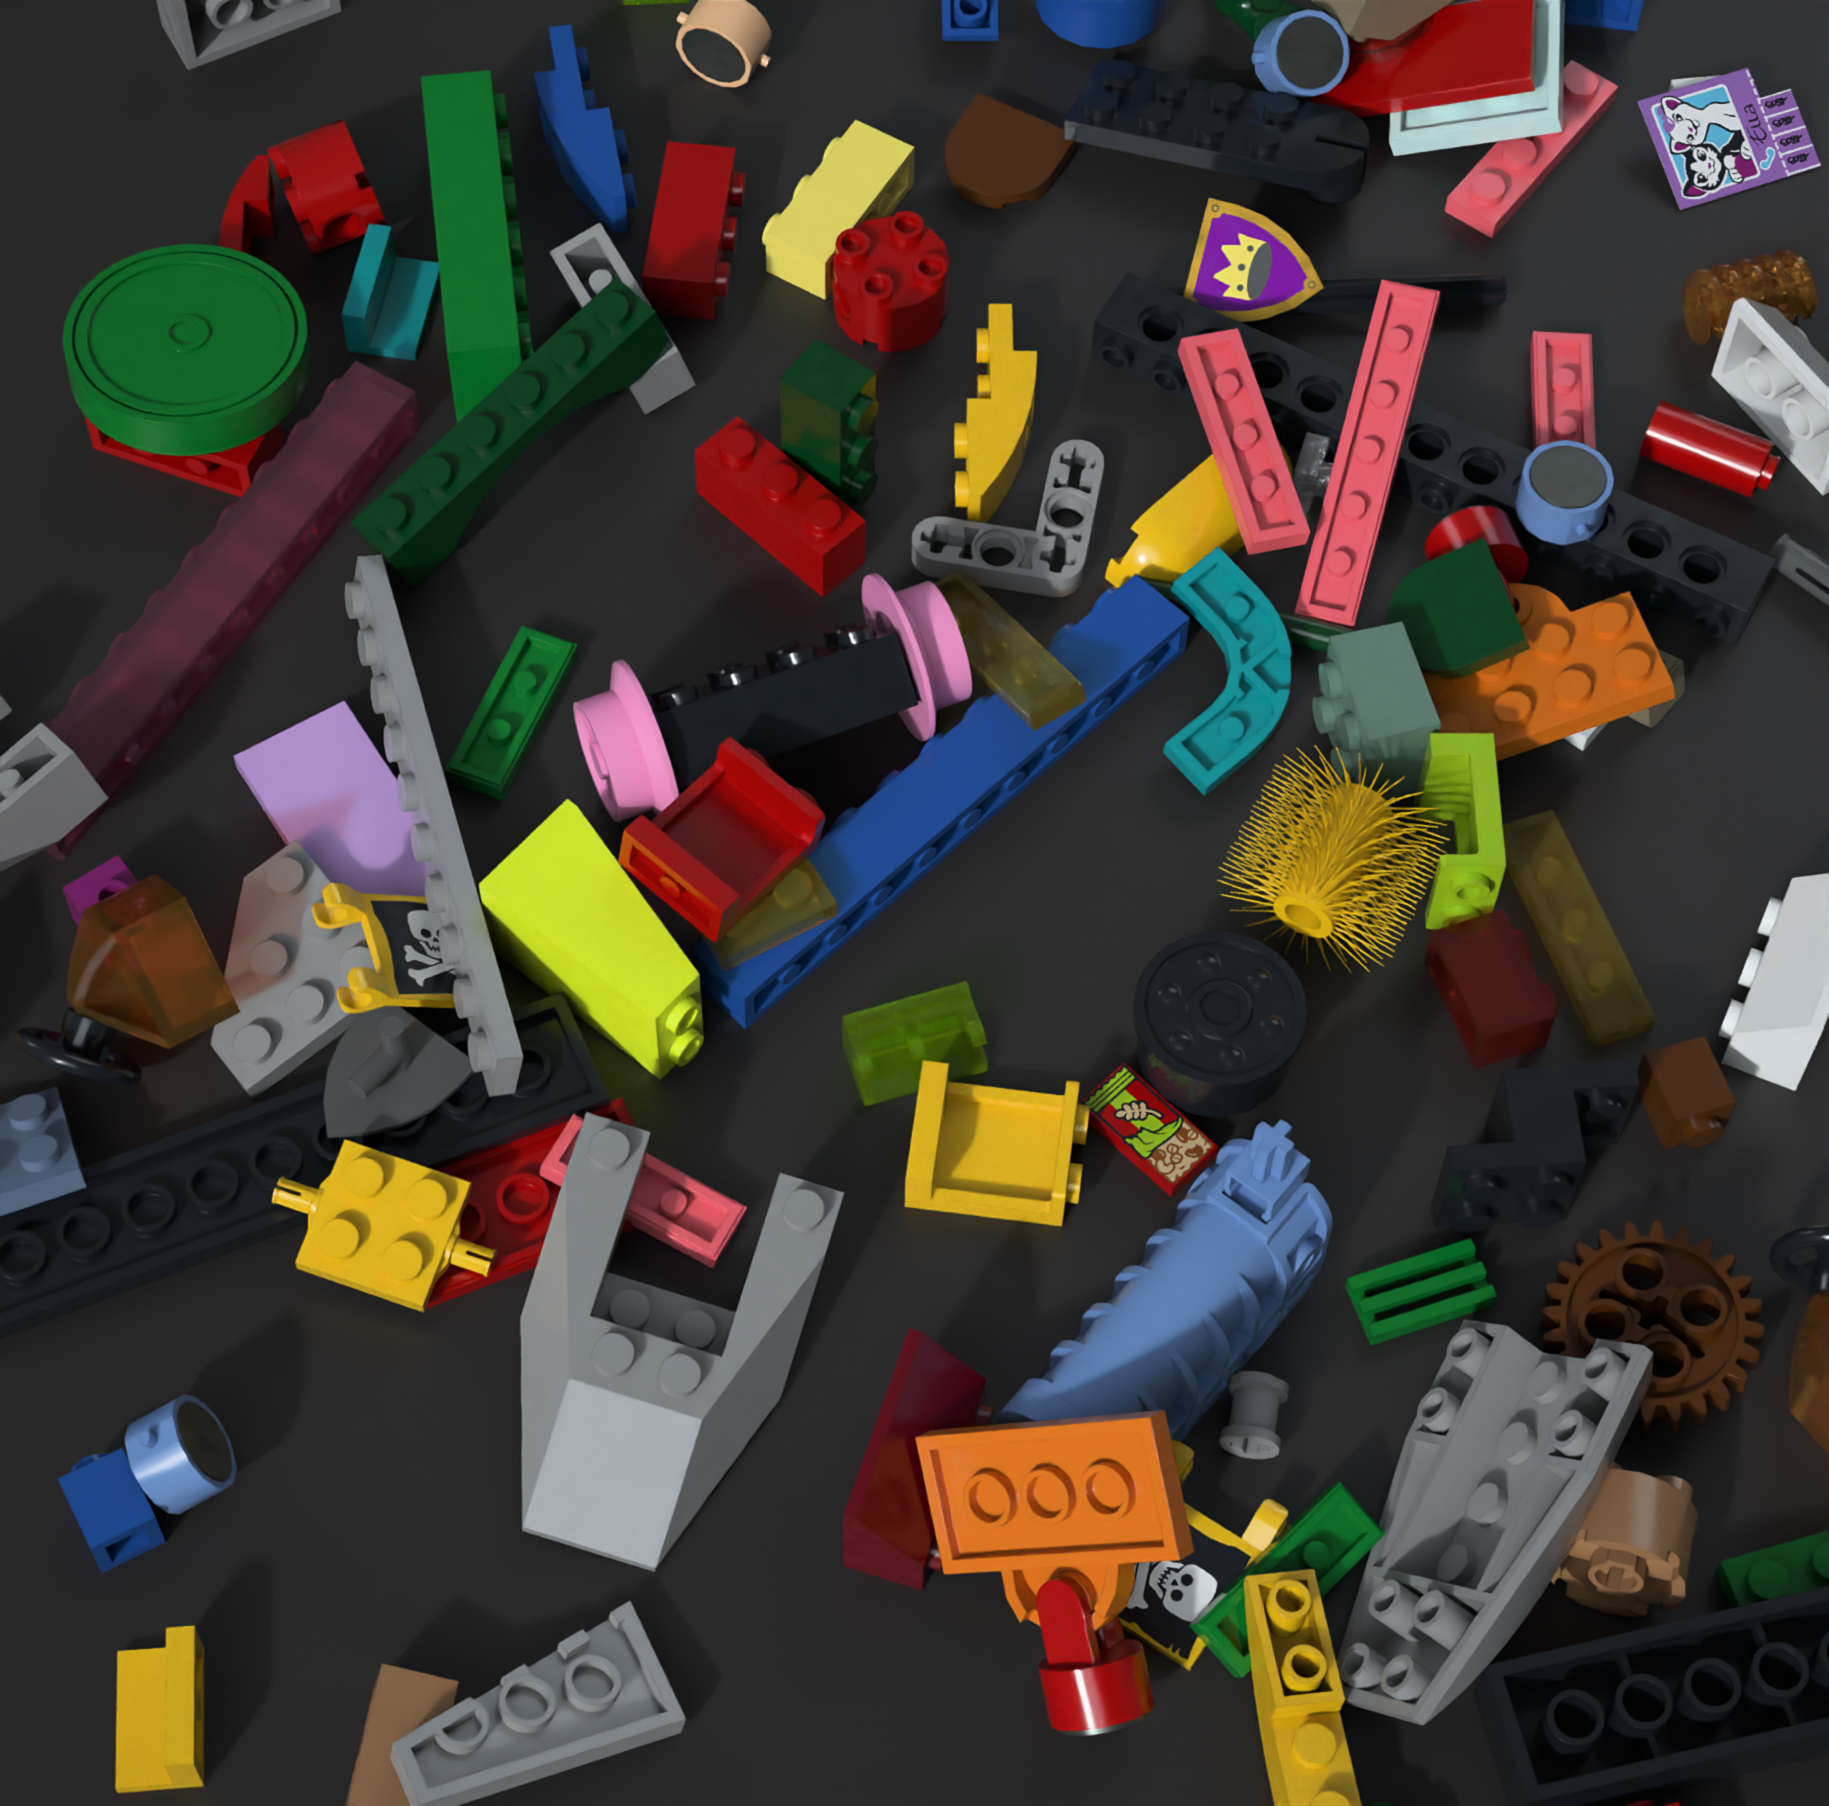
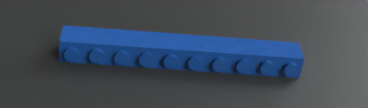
M1137 574L1119 589L1111 587L1098 598L1092 611L1076 625L1071 622L1062 627L1052 639L1048 649L1035 660L1026 659L1017 665L1003 687L991 697L984 695L978 698L969 707L963 720L947 734L940 732L934 735L923 747L919 758L903 771L897 769L889 773L877 787L875 795L858 809L851 807L844 811L832 825L830 833L819 841L818 847L716 944L701 932L690 950L691 963L700 974L701 990L745 1030L1181 656L1186 650L1190 617Z

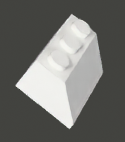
M1742 297L1733 303L1711 375L1823 496L1829 492V363L1810 344L1806 334L1799 327L1793 326L1778 309Z
M1829 873L1792 878L1783 901L1770 897L1757 933L1768 936V941L1763 952L1751 948L1738 984L1749 988L1744 1003L1731 1000L1718 1036L1730 1040L1721 1062L1722 1064L1794 1091L1797 1089L1829 1015Z

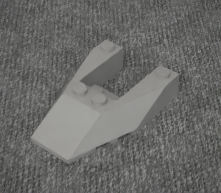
M586 1112L520 1317L522 1531L655 1572L704 1506L711 1492L728 1469H731L745 1450L747 1443L780 1401L844 1192L780 1173L737 1311L724 1309L608 1272L645 1161L651 1132Z

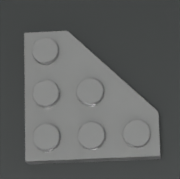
M296 839L243 879L210 1044L253 1100L351 1026L360 1013H345L339 1005L336 991L341 986L349 987L347 974L351 969L367 967L376 971L361 922L335 929H323L316 924L312 913V906L316 902L325 903L322 890L331 882Z

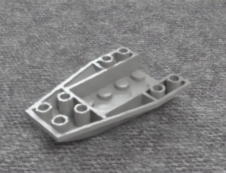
M1471 1320L1463 1321L1458 1333L1451 1339L1447 1347L1446 1357L1429 1392L1419 1403L1417 1416L1405 1438L1379 1522L1380 1528L1386 1534L1371 1548L1336 1661L1345 1697L1344 1703L1423 1726L1446 1708L1489 1665L1543 1594L1580 1531L1652 1381L1653 1352L1644 1345L1597 1339L1590 1354L1585 1359L1543 1353L1506 1325Z

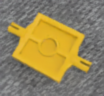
M346 1139L343 1142L331 1174L321 1183L319 1189L286 1179L284 1176H281L277 1182L278 1189H274L272 1196L273 1204H279L308 1214V1231L295 1261L297 1269L423 1313L436 1281L448 1270L450 1264L488 1277L492 1270L491 1265H494L497 1250L460 1239V1219L472 1191L471 1182Z

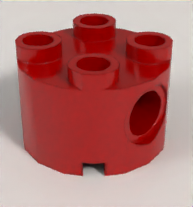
M343 119L267 148L280 181L291 177V179L282 182L298 224L309 220L299 226L312 257L364 237L368 224L387 226Z
M900 211L893 216L867 220L852 229L844 230L838 235L833 259V309L837 324L851 340L863 345V339L869 342L877 343L878 351L898 352L915 349L933 339L941 329V321L945 315L947 316L949 306L950 259L945 243L931 228L924 225L920 215L911 211Z

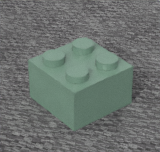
M1403 622L1330 636L1325 663H1320L1318 668L1321 688L1319 696L1314 697L1312 700V711L1318 731L1321 734L1328 733L1332 743L1331 765L1342 782L1346 783L1344 769L1336 750L1337 747L1351 783L1359 784L1360 753L1361 784L1365 768H1367L1363 786L1370 788L1382 763H1384L1372 790L1378 792L1389 780L1379 792L1381 793L1405 776L1404 779L1381 796L1386 800L1416 793L1429 734L1440 733L1441 722ZM1334 775V777H1335L1337 783H1338V784H1341V783L1339 782V780L1337 779V777Z

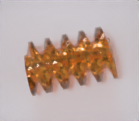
M1788 248L1777 251L1774 255L1767 253L1756 256L1752 261L1745 258L1733 262L1731 266L1724 263L1713 266L1710 271L1704 268L1692 271L1684 284L1682 306L1688 333L1691 339L1700 345L1708 342L1710 329L1718 340L1723 338L1733 303L1742 297L1778 309L1790 323L1793 322L1796 312L1803 320L1811 318L1816 311L1818 299L1814 279L1808 265L1798 252Z

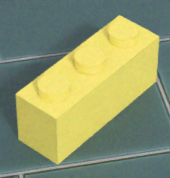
M855 120L841 138L835 137L829 143L822 163L812 176L807 174L800 180L794 191L792 201L782 214L775 213L768 221L762 236V243L766 246V272L826 300L833 291V259L838 235L844 230L852 229L867 220L888 217L892 214L914 185L915 147Z

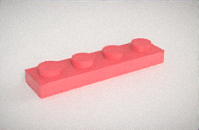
M1571 60L1564 67L1563 132L1497 141L1448 195L1445 212L1492 239L1615 102L1619 86Z
M1238 328L1181 338L1177 352L1248 555L1305 545L1310 535V529Z

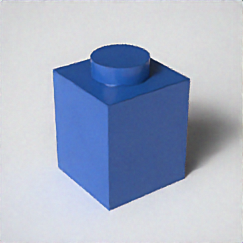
M123 1448L110 1454L96 1453L85 1457L73 1466L70 1473L58 1478L101 1573L166 1543L149 1502L131 1470Z

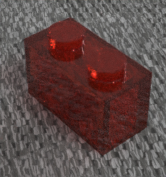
M1504 909L1432 931L1424 961L1475 1069L1546 1047L1554 1021L1558 1017V1007L1551 988L1545 982L1539 983L1531 967L1532 957L1528 941L1520 929L1513 930Z

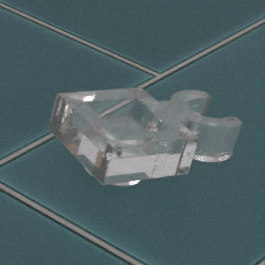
M1309 432L1306 433L1292 478L1307 524L1311 517L1316 497L1325 498L1334 464L1326 462L1330 438Z

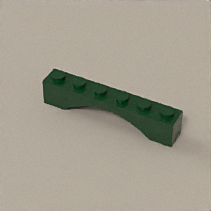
M615 277L351 521V524L373 555L382 554L385 567L409 590H412L455 550L466 525L483 498L505 470L533 442L556 423L582 406L609 393L633 385L673 347L656 311L619 278Z

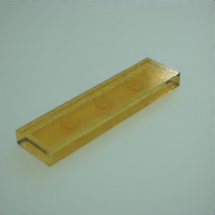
M961 568L933 583L944 596L956 620L964 642L970 669L1033 731L1038 730L1087 701L1083 685Z
M1553 809L1502 824L1506 868L1594 1048L1653 1030L1657 1018Z

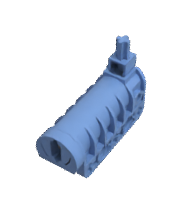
M1280 1119L1272 1128L1262 1121L1257 1125L1251 1141L1232 1139L1226 1142L1218 1152L1216 1164L1212 1168H1207L1197 1178L1185 1198L1178 1205L1174 1226L1171 1229L1164 1228L1154 1232L1146 1243L1143 1262L1139 1266L1130 1265L1122 1269L1115 1278L1112 1298L1107 1303L1091 1305L1083 1315L1080 1335L1075 1341H1061L1050 1354L1048 1372L1042 1379L1031 1378L1021 1386L997 1414L996 1425L1165 1410L1171 1441L1177 1440L1182 1442L1228 1387L1230 1376L1238 1374L1308 1291L1324 1263L1333 1227L1332 1214L1318 1189L1311 1183H1303L1307 1178L1311 1160L1294 1148L1295 1143L1289 1140L1292 1127L1287 1122Z

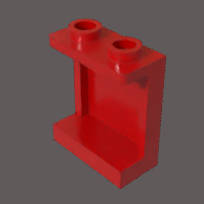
M727 737L719 745L714 764L658 816L650 821L641 814L624 829L618 863L716 944L818 847L825 814L820 810L819 805L808 792L801 788H793L772 771L770 765L760 753L751 748H744L732 737Z

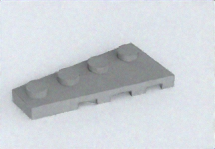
M628 1601L610 1612L609 1618L605 1622L588 1632H585L583 1629L560 1642L555 1652L530 1667L523 1664L503 1676L500 1685L477 1699L468 1697L393 1742L390 1759L410 1806H458L680 1734L686 1718L631 1601Z

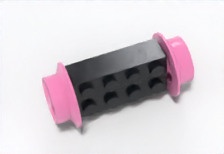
M872 573L866 575L862 582V604L866 625L859 626L858 622H852L827 630L822 633L825 643L817 646L814 644L801 646L800 642H794L774 648L764 653L767 663L755 666V664L743 666L742 662H736L716 668L706 673L709 683L698 687L695 684L684 686L683 682H678L655 689L647 693L650 703L630 666L622 659L614 661L609 691L574 702L573 705L575 724L589 771L611 818L615 822H620L651 810L658 816L679 796L677 786L682 788L691 785L714 764L719 745L727 737H732L744 748L754 749L764 758H768L898 712L906 727L918 740L926 741L931 739L935 733L937 710L965 701L970 698L972 693L971 671L964 642L952 611L940 590L932 582L926 581L895 592L879 574Z

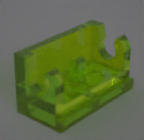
M967 981L842 1016V1047L864 1107L918 1092L923 1060L949 1063L948 1082L988 1071V1061L982 1046L987 1044L971 998V991Z

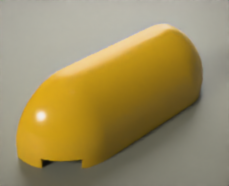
M1278 440L1291 479L1294 484V473L1291 460L1284 446ZM1213 454L1152 505L1132 525L1130 529L1139 536L1123 557L1119 560L1111 558L1106 570L1105 579L1118 589L1132 578L1134 574L1174 582L1218 546L1230 558L1245 545Z

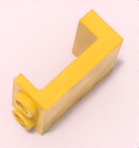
M923 1060L905 1179V1207L1062 1226L1065 1202L1078 1204L1083 1164L1070 1163L1072 1143L1086 1144L1090 1111L1089 1105L1077 1104L1080 1082L1067 1080L1064 1095L948 1082L949 1063Z

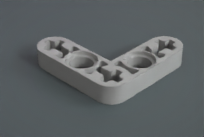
M1069 440L1063 442L1054 450L1051 456L1036 531L944 516H933L922 520L916 525L912 533L911 555L915 568L922 574L933 578L1048 597H1064L1074 593L1080 587L1084 578L1103 484L1104 456L1101 450L1093 443L1085 440ZM1073 464L1084 466L1079 489L1069 487V475ZM1060 509H1073L1080 513L1084 520L1079 525L1063 527L1056 524L1052 520L1051 515ZM935 541L946 543L942 553L930 551ZM965 544L971 545L970 560L963 559ZM1055 546L1066 548L1065 565L1061 573L1050 571L1054 560ZM1001 547L1010 551L1014 559L1007 565L993 566L986 563L981 555L987 549Z

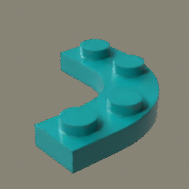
M1219 546L1175 580L1171 589V593L1213 636L1225 655L1228 673L1226 687L1215 702L1168 740L1163 749V753L1204 797L1248 762L1270 739L1285 710L1291 682V647L1279 614L1264 593Z

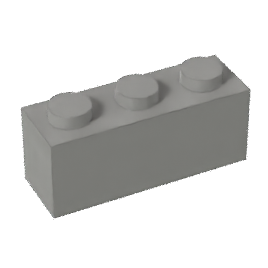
M600 222L549 252L581 309L615 277L619 278L652 308ZM668 333V338L673 347L629 387L645 415L696 385Z

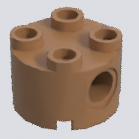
M1613 1462L1580 1531L1551 1579L1552 1583L1555 1585L1556 1579L1561 1578L1567 1582L1566 1596L1578 1604L1603 1613L1628 1617L1647 1616L1649 1604L1661 1602L1664 1604L1663 1613L1675 1609L1686 1597L1692 1538L1697 1532L1698 1510L1691 1502L1693 1488L1688 1482L1675 1476L1664 1475L1655 1478L1641 1472L1623 1470L1620 1465Z

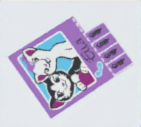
M1748 67L1638 101L1680 210L1821 166L1791 89L1760 98Z

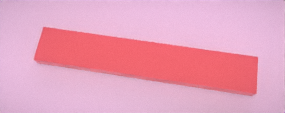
M1381 280L1294 614L1356 629L1440 303V291Z

